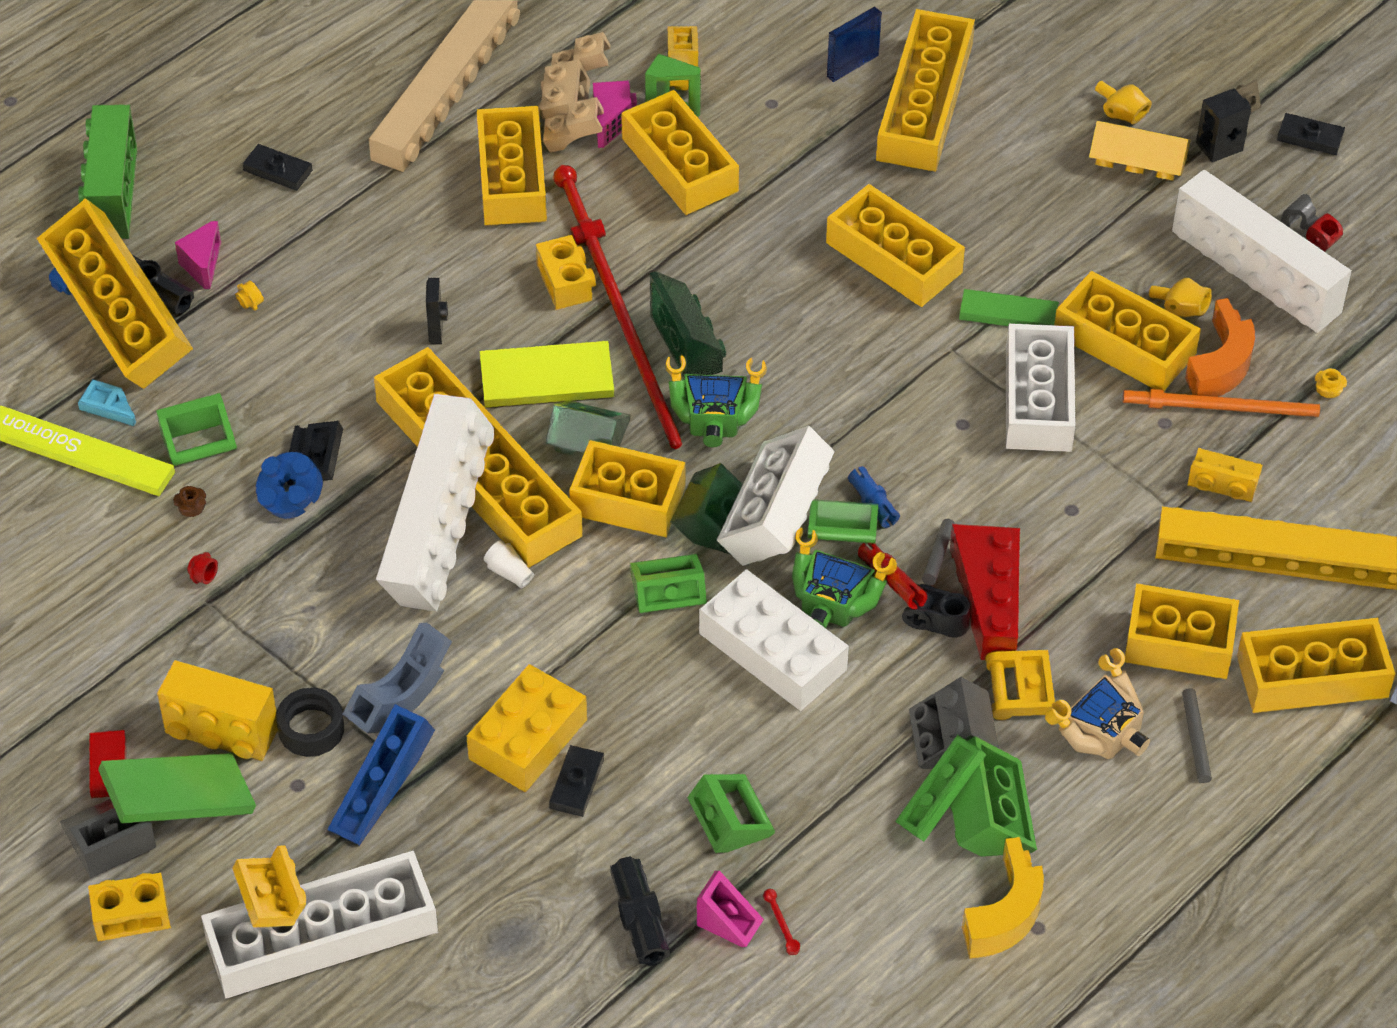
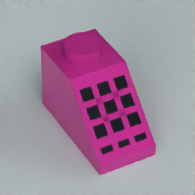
M629 80L592 83L593 98L597 97L604 109V114L597 115V119L602 126V132L596 133L598 148H604L622 132L621 112L637 106L636 92L630 93Z

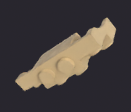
M604 32L576 38L574 49L552 54L551 66L545 67L544 80L541 81L542 100L538 104L541 118L545 120L543 142L550 153L564 150L567 145L578 138L602 132V126L597 119V115L604 114V109L597 97L588 99L590 78L586 71L608 66V60L603 51L610 49V43Z

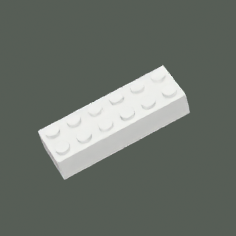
M1202 170L1179 188L1172 232L1180 239L1194 246L1203 255L1214 260L1224 267L1226 271L1234 274L1253 290L1264 295L1277 307L1284 309L1297 318L1300 323L1307 325L1317 333L1342 313L1352 270L1206 170Z
M434 394L376 577L378 583L400 606L437 612L440 601L446 595V581L449 571L455 565L457 545L466 529V516L469 507H472L475 501V487L478 477L484 472L486 451L494 439V427L471 398Z
M414 851L300 885L306 894V905L294 926L253 928L244 902L201 915L206 941L225 999L438 933L436 909Z

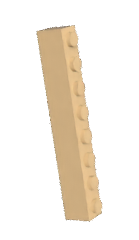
M473 0L370 136L371 161L404 172L410 162L416 160L421 147L425 142L431 140L434 130L439 123L446 120L450 108L454 103L460 101L463 91L469 83L474 82L479 69L483 64L489 62L496 46L503 43L511 26L517 24L520 17L517 0Z

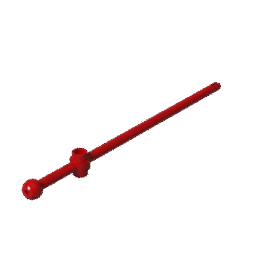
M561 165L554 171L553 180L559 188L564 189L578 222L577 226L570 228L576 245L585 243L588 247L671 448L679 449L682 446L680 435L598 241L599 238L606 236L602 220L600 218L592 221L588 217L575 185L577 182L576 170L572 166Z

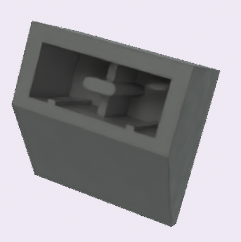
M959 677L909 709L918 766L922 769H933L957 734L967 741L976 736L999 748L988 691L962 677Z
M111 799L60 821L65 834L90 878L157 848L150 821L121 823Z

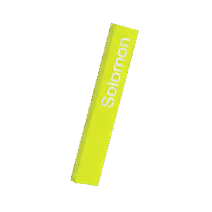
M0 405V441L159 497L175 474L174 465Z

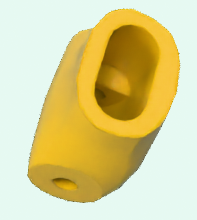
M1099 81L1095 87L1096 92L1107 98L1103 105V110L1110 118L1125 120L1134 125L1144 118L1151 108L1152 101L1133 84H1128L1115 90L1105 82Z
M1183 278L1177 281L1172 288L1152 285L1149 290V297L1165 300V309L1178 317L1203 316L1210 306L1212 291L1211 288L1203 287L1190 278Z

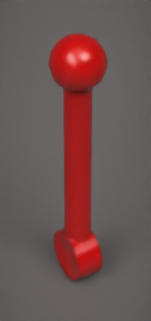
M766 889L763 893V899L770 903L786 939V952L789 955H797L800 952V943L793 939L776 901L777 893L774 889Z

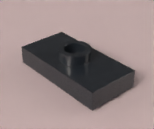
M1285 113L1277 141L1337 156L1345 127Z
M258 144L243 162V170L245 172L296 191L313 171L312 163Z
M428 278L426 282V313L428 336L431 344H442L443 321L448 320L447 301H441L440 278Z
M570 745L549 800V809L584 817L604 762V753Z

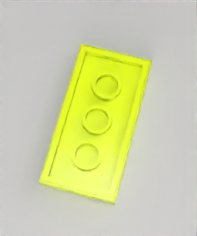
M608 341L480 351L485 408L614 397Z

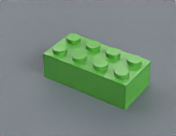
M92 105L91 118H86V135L89 137V141H84L83 143L84 159H87V162L81 164V179L84 182V186H79V203L86 198L106 214L121 239H129L137 159V142L130 105Z

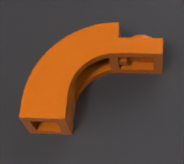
M1228 298L1216 300L1212 318L1223 346L1214 352L1191 356L1188 359L1185 379L1192 395L1214 397L1224 395L1240 384L1249 370L1255 342L1254 325L1252 319L1241 321L1238 310L1233 309Z

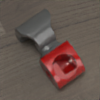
M1303 194L1283 211L1280 222L1290 227L1296 220L1302 217L1300 228L1307 230L1306 239L1325 252L1343 236V228L1339 221L1328 213L1321 217L1315 216L1316 208L1310 196Z

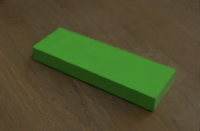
M964 289L959 320L1009 326V324L1054 326L1056 309L1059 302Z
M957 734L895 822L924 842L987 754Z

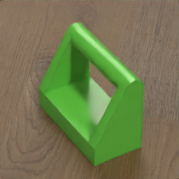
M658 54L645 73V102L670 92V81L688 80V103H685L699 117L701 109V69L697 66Z
M220 393L156 410L160 433L171 464L174 467L237 449ZM221 425L226 439L176 452L172 438Z
M814 499L810 506L808 539H812V532L814 530L820 540L875 544L878 504Z
M697 554L630 563V572L639 613L707 603L704 571Z
M745 774L703 775L687 797L715 853H728L769 838L775 833ZM738 790L755 824H740L725 794Z

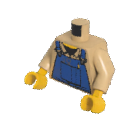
M1114 648L1110 650L1113 664L1106 654L1100 656L1098 661L1099 667L1102 670L1111 672L1112 675L1110 677L1105 674L1071 708L1066 701L1058 700L1052 703L1054 709L1045 713L1046 722L1051 725L1059 724L1061 735L1065 737L1076 752L1100 755L1106 759H1112L1123 747L1140 756L1150 744V739L1139 732L1144 715L1142 705L1126 670L1120 669L1125 661L1124 653L1120 649Z

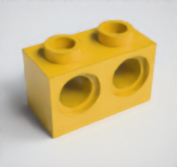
M568 235L537 243L536 264L555 309L558 310L592 301V287L596 286L595 275L592 268H586L584 250L582 246L576 245L573 236Z
M161 872L155 874L143 873L133 878L116 881L105 880L99 884L88 886L93 925L98 942L171 928ZM146 899H153L149 902H142ZM109 906H116L112 909H106Z

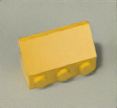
M1097 121L1089 157L1096 159L1095 165L1113 168L1114 163L1126 165L1125 171L1143 174L1144 169L1157 171L1155 177L1174 181L1175 175L1182 176L1191 139Z

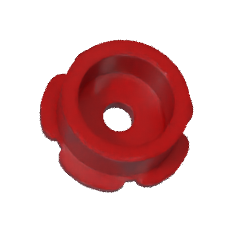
M208 552L193 556L187 567L190 579L195 584L199 582L209 584L216 576L218 562L216 559L211 558Z

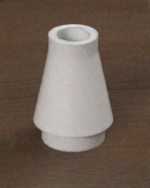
M499 540L490 547L484 556V561L488 564L487 568L515 583L521 589L528 585L534 577V573L527 567L510 543L505 544L502 540Z

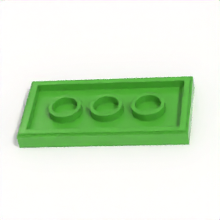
M232 753L101 761L98 769L121 823L253 814L256 807Z

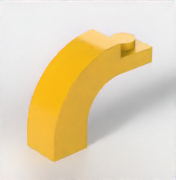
M1020 837L1005 839L1003 861L1011 888L1010 892L1002 900L994 904L964 909L962 931L969 959L994 955L1013 947L1029 933L1038 917L1044 884L1042 866L1032 867L1030 853L1028 850L1023 851Z

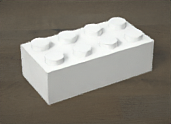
M1009 324L1006 343V449L1072 452L1075 433L1074 326Z
M810 426L764 441L717 541L742 566L756 561L761 562L766 558L789 552L795 545L796 532L807 518L806 513L811 502L818 494V487L823 476L829 470V463L835 451Z
M747 569L699 609V634L800 711L847 671L849 646Z

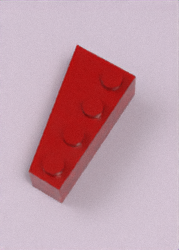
M952 524L950 552L955 561L958 581L961 583L964 596L970 602L971 628L980 660H986V656L992 652L1017 651L1020 528Z

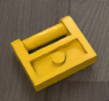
M1048 650L998 651L989 653L986 656V667L991 672L994 697L991 709L994 719L1007 720L1012 716L1045 715L1047 711L1054 709L1052 703L1055 702ZM1014 667L1018 699L1008 700L1004 669Z

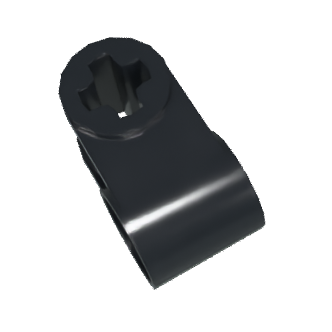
M917 584L927 593L926 603L920 607L912 600L918 609L906 607L902 614L903 621L912 628L927 630L952 638L961 637L969 630L970 602L968 598L960 593L948 592L926 584Z

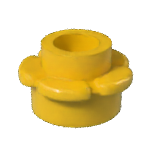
M250 280L245 284L240 283L237 285L238 292L235 293V296L244 309L251 307L254 311L258 310L257 306L264 302V298L257 286Z
M1329 368L1319 371L1315 375L1316 390L1325 398L1338 397L1347 385L1346 377L1341 375L1336 369Z

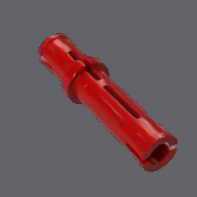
M863 543L858 549V557L870 568L875 569L873 565L875 555L879 552H884L876 543H867L872 550ZM884 553L885 557L881 563V568H886L889 565L890 559L894 557L889 553ZM898 566L894 573L886 575V584L911 609H918L912 600L920 607L926 603L927 593Z

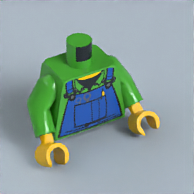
M682 355L680 356L681 368L679 369L671 368L669 364L670 357L667 358L665 368L672 377V380L669 381L671 408L683 423L689 424L690 433L693 436H703V443L706 446L718 447L722 444L723 437L736 436L739 426L745 425L758 411L762 384H759V381L767 372L764 360L762 361V369L758 372L751 371L753 359L750 358L747 361L746 369L750 375V382H747V376L685 374V380L681 379V373L686 365L685 358Z
M799 528L796 532V540L800 544V551L795 554L792 580L796 597L802 600V611L826 628L829 622L840 626H847L853 618H858L874 609L887 583L885 580L886 575H891L897 568L896 560L891 558L889 565L886 568H881L885 554L879 552L873 559L875 569L818 550H814L812 555L809 554L810 548L816 545L818 536L813 530L812 539L804 543L801 541L803 528Z

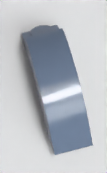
M419 623L396 666L386 676L374 683L357 685L343 715L369 734L381 731L395 704L411 712L415 710L432 691L443 674L444 669L440 667V664L452 641L430 624Z

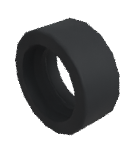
M315 687L299 689L284 698L277 709L276 720L279 738L284 747L292 753L305 757L320 756L331 751L341 741L344 734L342 706L338 699L327 690ZM307 710L322 711L331 717V723L324 730L315 734H302L290 728V721L297 714Z

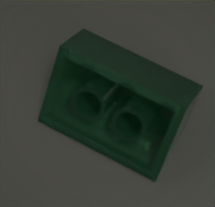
M657 271L651 272L650 316L678 368H681L680 356L682 355L685 358L686 365L682 372L684 379L685 374L714 375L723 372V358L726 357L724 343L721 339H716L710 318L703 316L697 295H692L685 283Z

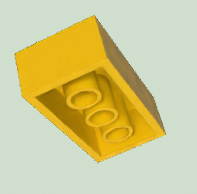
M675 90L621 112L622 139L685 215L739 192V165Z
M538 106L477 109L484 225L546 222V192Z
M870 184L827 217L826 243L920 307H923L963 273L964 246Z
M1093 271L1089 272L1056 309L1054 326H1074L1075 347L1153 389H1163L1164 391L1186 367L1189 357L1196 355L1201 328Z
M1378 618L1242 632L1237 653V660L1253 713L1389 698L1395 678V670Z

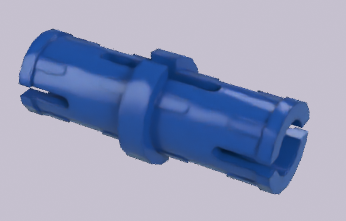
M863 466L858 467L861 475L858 474L856 469L850 472L848 481L861 496V503L878 504L877 519L883 528L890 527L887 519L892 525L898 522L900 518L899 512L895 510L887 499L885 489L875 483L867 469Z

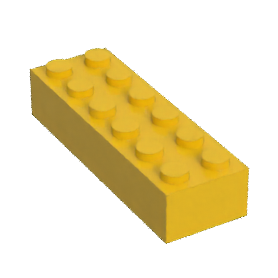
M916 9L878 132L876 161L936 172L973 46L975 19Z
M86 198L36 238L127 379L144 389L193 350V347L106 214Z

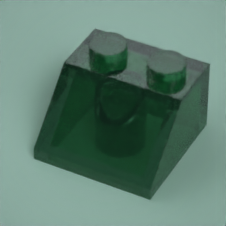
M570 400L554 404L546 444L554 445V451L570 455L574 454V450L585 452L589 440L620 447L631 415Z
M722 463L695 472L670 522L692 543L730 554L717 541V538L743 484Z

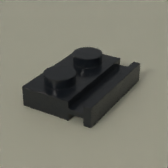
M339 420L308 424V428H301L299 425L294 426L289 452H298L306 455L321 472L323 481L333 480L343 427ZM290 479L287 481V484L293 485L294 481Z

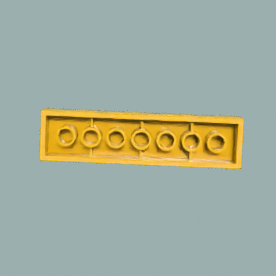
M429 347L374 376L376 402L417 447L434 394L471 398L494 427V439L486 451L484 472L478 477L475 487V501L472 508L505 544L510 543L528 568L582 537L581 510Z

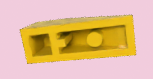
M667 26L668 57L698 67L697 26ZM688 80L670 81V86H674L676 90H688Z

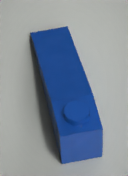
M396 704L394 705L330 823L328 831L360 846L418 763L435 729L426 718Z

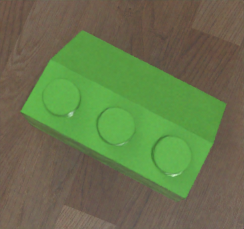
M974 736L968 742L987 755L950 805L953 812L955 838L958 845L981 857L999 856L1004 853L1005 839L1020 837L1023 851L1028 850L1029 853H1033L1037 850L1021 760Z

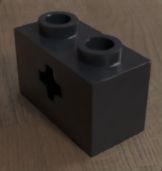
M1235 88L1206 98L1202 103L1196 144L1212 163L1239 153L1244 149L1251 106L1248 100L1243 98Z

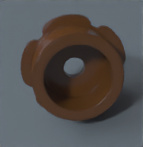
M186 486L180 489L179 494H175L173 502L182 515L194 517L203 512L206 505V493L203 489Z

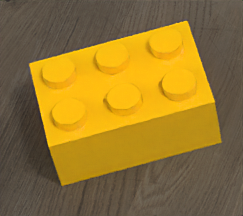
M589 440L569 490L570 500L581 510L582 518L667 538L685 490L686 462Z
M1136 583L1124 663L1227 679L1233 653L1239 600Z
M174 660L157 692L165 733L178 740L187 739L201 743L209 749H222L244 759L253 758L263 761L278 731L273 688Z
M528 664L468 733L469 760L526 793L587 721L586 696Z

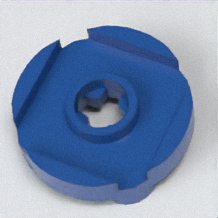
M286 452L276 457H268L262 463V470L256 482L257 500L276 517L283 519L298 517L306 512L304 508L311 502L315 504L318 500L323 486L322 474L314 462L306 455L298 452ZM292 479L296 482L295 485L289 487V491L285 492L283 486L288 480Z

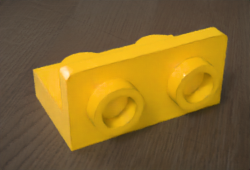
M1198 448L1195 460L1190 468L1187 485L1203 491H1211L1230 496L1234 499L1252 502L1263 465Z

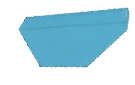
M92 379L78 402L79 410L134 426L136 424L135 415L127 402L123 389Z

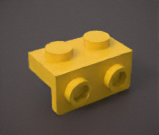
M277 846L271 858L237 859L232 869L253 928L294 926L300 913L305 908L306 894L300 887L295 873L294 861L290 859L286 846Z

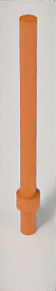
M1150 389L1149 392L1123 391V403L1146 404L1148 408L1162 409L1163 406L1309 417H1319L1320 404L1164 393L1163 389Z

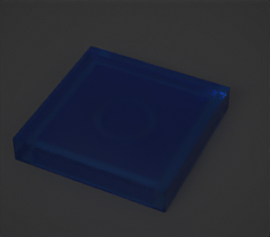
M872 7L829 32L827 77L832 82L837 81L879 56L882 12L876 7Z

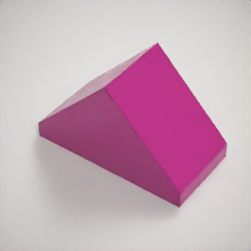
M211 221L175 242L178 264L204 289H211L220 250L221 239L218 221Z
M720 870L714 871L697 897V926L740 947H747L764 920Z

